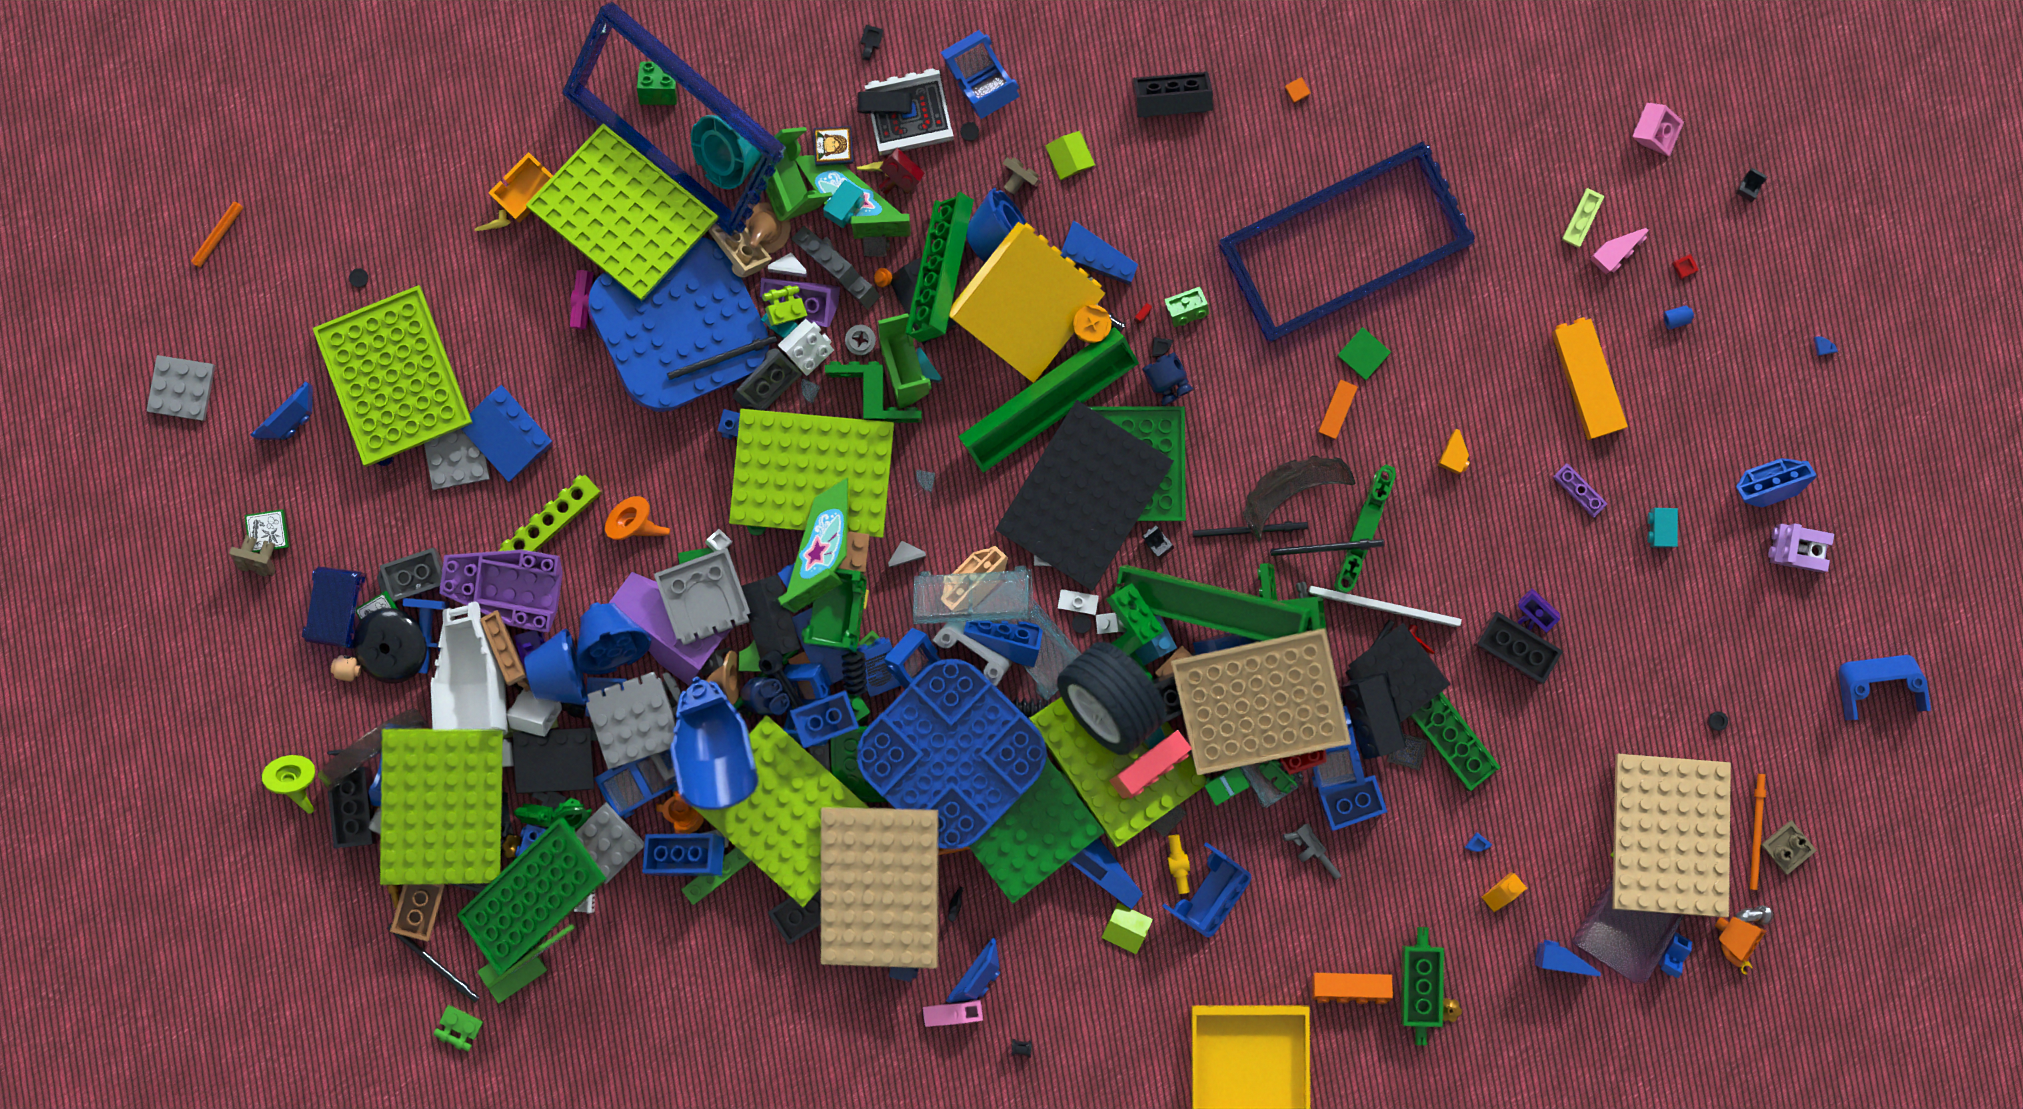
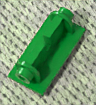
M1268 760L1266 764L1262 762L1258 767L1260 773L1269 781L1276 776L1277 778L1273 784L1282 793H1289L1292 789L1290 787L1291 784L1297 786L1293 781L1295 777L1290 775L1288 771L1284 773L1279 768L1281 764L1277 760Z
M523 803V807H519L514 811V815L521 819L522 823L550 827L552 822V807Z

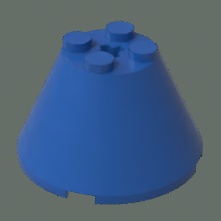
M593 603L589 606L590 609L580 617L576 664L583 673L600 675L617 671L616 667L626 663L629 666L639 660L650 648L651 639L648 632L620 610L615 603Z

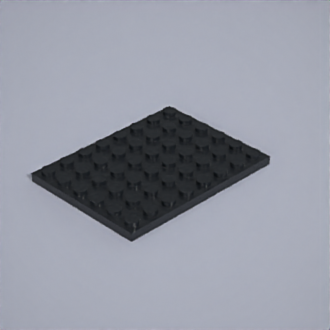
M1076 400L995 530L1093 591L1174 460Z

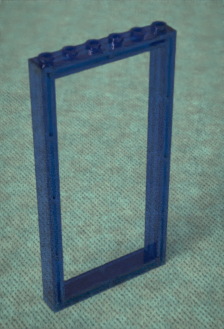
M613 1L600 8L562 94L598 125L605 124L718 215L719 219L715 224L729 236L742 233L747 226L745 224L746 221L754 213V206L761 200V193L769 185L767 183L769 178L776 172L775 167L784 156L782 153L786 147ZM612 28L763 154L733 212L585 87Z
M1424 141L1219 239L1218 245L1268 344L1450 257L1475 243V235L1471 229L1467 228L1465 224L1467 222L1463 212H1459L1457 199L1454 195L1451 196L1448 190L1450 188L1445 178H1442L1440 174L1441 168L1437 161L1434 162L1431 156L1432 150L1428 144L1425 145ZM1417 159L1457 240L1275 327L1235 246Z

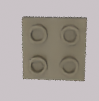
M1007 157L1003 162L1004 165L1013 170L1012 176L1004 186L1012 194H1016L1024 181L1030 182L1035 187H1038L1041 183L1038 179L1040 175L1030 168L1027 171L1023 169L1024 164L1016 158L1009 159Z
M246 535L241 549L231 547L229 554L239 570L246 572L248 570L256 571L255 573L260 576L274 575L276 569L270 558L276 546L275 543H268V541L264 540L261 551L257 554L252 552L257 539Z
M1792 820L1788 821L1761 844L1785 875H1788L1817 851Z

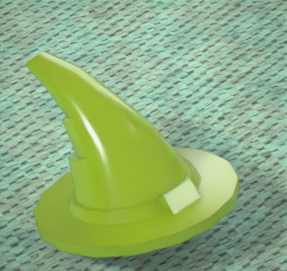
M297 755L283 756L273 760L265 767L262 773V782L269 791L277 794H286L308 814L315 811L305 789L313 782L316 775L315 766L309 759Z

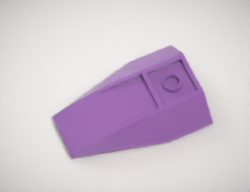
M528 550L444 555L440 594L466 606L476 601L480 606V612L486 615L497 610L503 622L510 626L548 633L558 611L563 574L560 556Z
M631 572L609 602L615 603L620 610L648 632L651 639L648 651L660 665L689 686L693 683L692 679L698 677L701 673L702 667L722 640H725L733 629L718 633L715 626L713 627L715 635L700 640L698 633L694 634L696 637L695 642L683 645L681 639L677 640L657 582L634 572Z

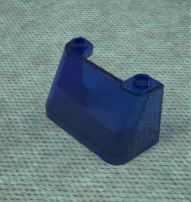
M318 566L316 570H313L312 581L314 583L307 624L302 631V638H305V642L353 649V639L350 633L354 634L355 631L353 630L358 594L362 589L358 586L361 583H365L366 573Z

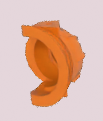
M679 790L674 791L673 796L668 800H663L662 804L656 803V811L663 812V816L673 823L676 834H691L704 821V817L681 798Z

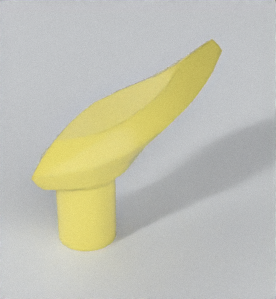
M883 162L859 166L857 170L882 171L880 166Z
M499 210V219L475 228V231L507 226L510 223L507 220V211Z

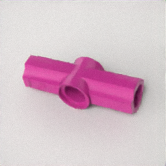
M577 270L575 289L571 294L570 328L587 329L589 315L588 298L593 284V272Z

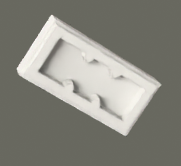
M1061 589L1058 609L1096 615L1099 596Z

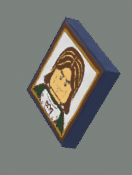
M851 126L813 128L815 166L853 164Z

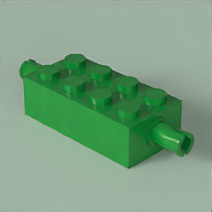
M1417 927V944L1415 946H1402L1401 1024L1403 1026L1415 1027V1045H1427V1028L1429 1026L1443 1027L1444 948L1428 945L1429 927Z

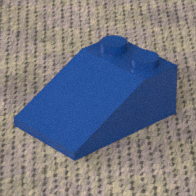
M846 691L790 711L803 748L859 728Z
M1544 940L1543 943L1538 942L1535 966L1601 976V972L1565 947L1559 946V942Z

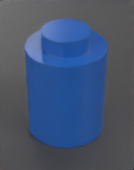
M1685 305L1663 312L1665 326L1668 330L1691 324L1692 319H1694L1693 310Z

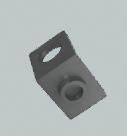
M730 647L713 652L701 669L703 676L713 673V671L724 664L722 654L725 653L727 655L731 651Z

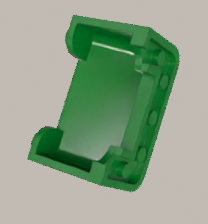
M837 569L834 573L841 578L843 583L813 601L810 625L803 629L802 640L808 645L856 652L861 629L867 578L861 571Z

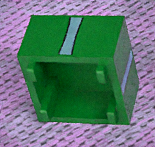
M1241 766L1230 768L1212 780L1208 777L1206 779L1207 783L1204 786L1217 806L1250 787L1251 783Z

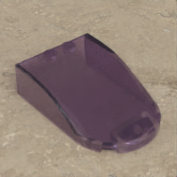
M1612 879L1587 914L1571 943L1633 983H1646L1685 914L1612 909Z

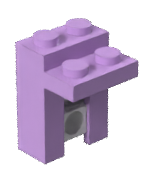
M1795 523L1791 525L1779 524L1776 525V528H1773L1771 536L1774 539L1773 546L1770 547L1768 552L1770 563L1821 573L1828 572L1830 560H1826L1825 557L1827 546L1833 544V533L1801 528L1802 525ZM1799 541L1805 542L1807 545L1800 544ZM1813 546L1818 548L1819 553L1817 556L1812 553Z

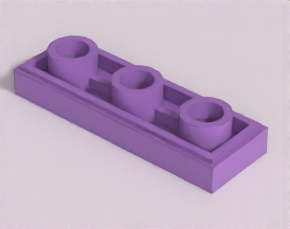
M1567 463L1553 476L1593 518L1607 505ZM1579 487L1583 489V493L1578 492Z

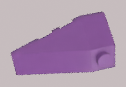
M761 278V298L762 294L768 293L769 290L776 289L777 291L789 285L791 287L798 286L799 293L793 294L794 299L802 298L808 315L802 319L808 320L811 324L815 322L818 326H830L839 304L840 287L819 283ZM785 297L778 298L779 303L786 302Z

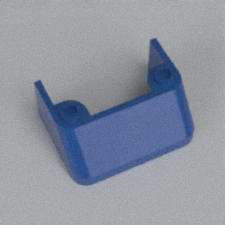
M1910 655L1845 662L1839 667L1838 673L1845 720L1858 719L1856 700H1861L1868 696L1870 691L1869 683L1906 678L1908 689L1915 693L1917 712L1931 711L1927 680L1915 658Z
M1206 842L1204 846L1213 851V853L1207 859V866L1211 871L1190 902L1183 899L1177 902L1174 909L1165 903L1162 907L1204 936L1211 937L1217 932L1249 885L1251 873Z

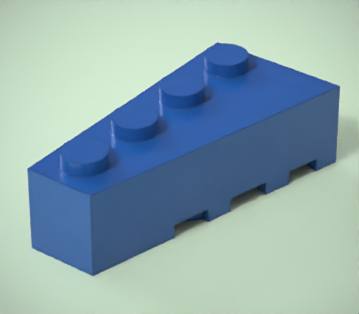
M1073 220L1060 256L1064 259L1066 257L1070 258L1078 267L1131 286L1138 264Z

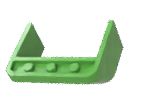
M806 127L781 129L765 144L764 153L756 163L775 215L780 221L789 220L813 211L833 196L832 192L820 194L815 190L807 192L796 165L795 159L801 151L797 139L807 131Z
M908 313L878 321L880 347L899 409L908 407L929 394V390L932 389L929 378L925 379V376L922 374L913 343L914 338L906 334L909 319Z

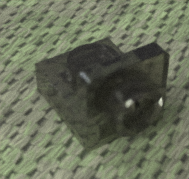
M886 234L880 237H863L864 257L887 256V251H890V239L886 240Z

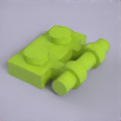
M789 285L781 290L776 291V289L769 290L768 293L762 294L763 301L770 300L771 303L770 306L765 308L771 326L808 316L802 298L794 299L793 294L799 293L798 286L791 287ZM785 297L786 302L779 303L778 298Z

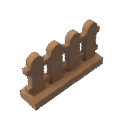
M496 610L481 618L480 621L506 683L510 686L517 682L526 692L530 691L526 673L500 613Z

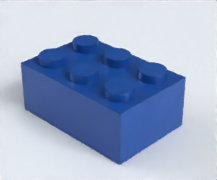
M1375 775L1365 777V785L1317 794L1330 831L1387 812Z

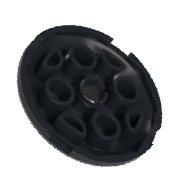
M380 608L363 617L356 627L353 638L354 654L361 668L373 679L388 684L402 683L415 676L422 668L427 654L426 638L423 637L418 622L406 612L395 608ZM385 643L389 645L390 651L386 648Z

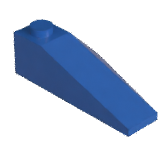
M967 619L964 635L1015 663L1035 667L1044 626L1019 621L1018 624H1008V621H1001V624L992 623L989 620Z

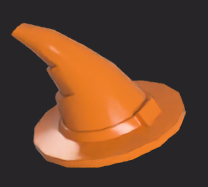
M633 496L619 503L611 511L605 523V532L613 540H624L632 535L665 536L669 535L670 528L654 525L653 522L647 519L650 505L645 498L640 496Z

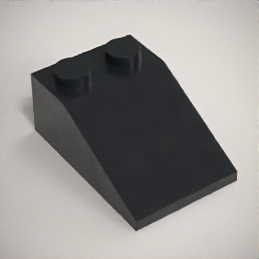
M1174 672L1153 680L1152 682L1166 708L1165 722L1183 714Z

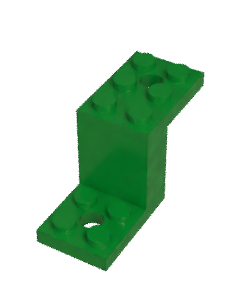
M833 361L829 362V365H825L827 378H863L864 420L922 423V412L918 411L916 407H908L906 411H899L896 407H889L887 411H884V367L879 365V362L871 361L868 362V365H860V362L852 361L849 362V365H841V362Z
M1269 563L1260 564V568L1257 569L1258 579L1262 583V588H1259L1260 597L1278 601L1274 565ZM1310 597L1279 601L1311 609L1309 619H1312V621H1309V630L1314 631L1324 628L1326 630L1323 598Z
M1131 583L1106 599L1128 631L1112 642L1111 645L1126 653L1153 681L1152 675L1143 665L1142 660L1135 651L1160 635L1164 630L1149 606L1140 596L1138 590Z

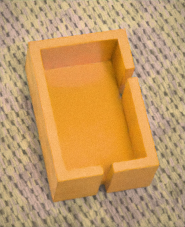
M528 152L503 177L509 185L506 187L499 181L488 193L520 223L531 212L526 207V204L553 175Z

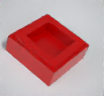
M1691 254L1672 263L1680 280L1699 271Z
M1146 303L1134 320L1141 324L1151 312L1152 306Z

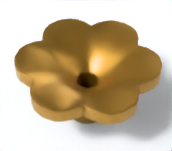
M518 835L507 836L506 841L502 845L505 857L517 858L515 857L517 847L522 844Z
M1445 998L1443 999V1021L1455 1022L1457 1016L1461 1015L1462 1009L1459 1007L1457 1000Z

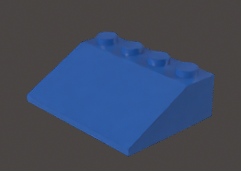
M502 384L470 413L473 424L461 428L508 483L553 447L552 440Z

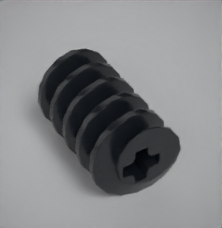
M850 652L841 656V659L845 660L842 663V667L846 668L842 670V674L847 675L843 677V681L847 682L843 684V688L847 689V693L850 695H860L867 692L866 658L863 652Z
M1010 696V701L1027 718L1034 716L1048 706V700L1042 705L1041 699L1034 704L1033 698L1027 703L1026 697H1023L1022 701L1019 702L1018 696L1015 697L1014 701L1011 700Z

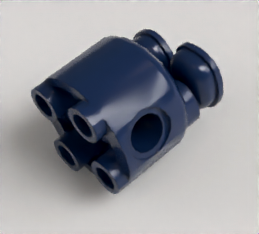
M1175 352L1168 356L1164 355L1158 358L1157 362L1153 365L1151 363L1142 368L1153 392L1156 394L1162 393V406L1170 404L1194 390L1188 384L1187 373ZM1178 386V389L1174 392L1173 388Z
M771 677L752 678L741 690L743 704L752 714L780 715L787 710L790 703L787 694L782 691L781 683Z

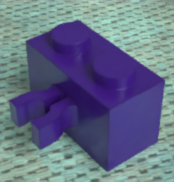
M1533 588L1518 601V607L1527 615L1522 616L1517 623L1521 625L1524 621H1528L1531 618L1529 625L1526 627L1529 631L1533 628V624L1536 623L1547 633L1560 620V613Z
M532 630L514 636L525 673V657L546 642L543 632L540 633V631Z

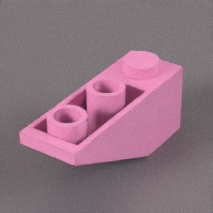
M1644 228L1606 242L1590 260L1605 274H1608L1610 271L1614 273L1621 266L1619 261L1623 257L1627 259L1634 252L1632 248L1636 243L1640 245L1647 238L1645 234L1649 230Z
M981 999L923 1007L925 1027L983 1021Z

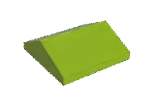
M1080 131L1064 135L1045 145L1060 181L1095 166Z
M1117 903L1101 938L1137 954L1153 919Z

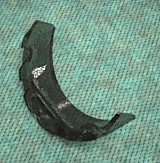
M1308 456V460L1298 462L1295 459L1284 463L1264 475L1257 482L1258 486L1253 492H1249L1246 498L1247 503L1243 511V517L1256 540L1260 542L1266 520L1283 501L1300 491L1319 485L1346 484L1353 486L1356 482L1351 468L1341 458L1337 457L1328 459Z
M415 708L402 712L371 730L325 765L318 772L317 776L331 793L350 773L382 752V729H421L428 727V723Z

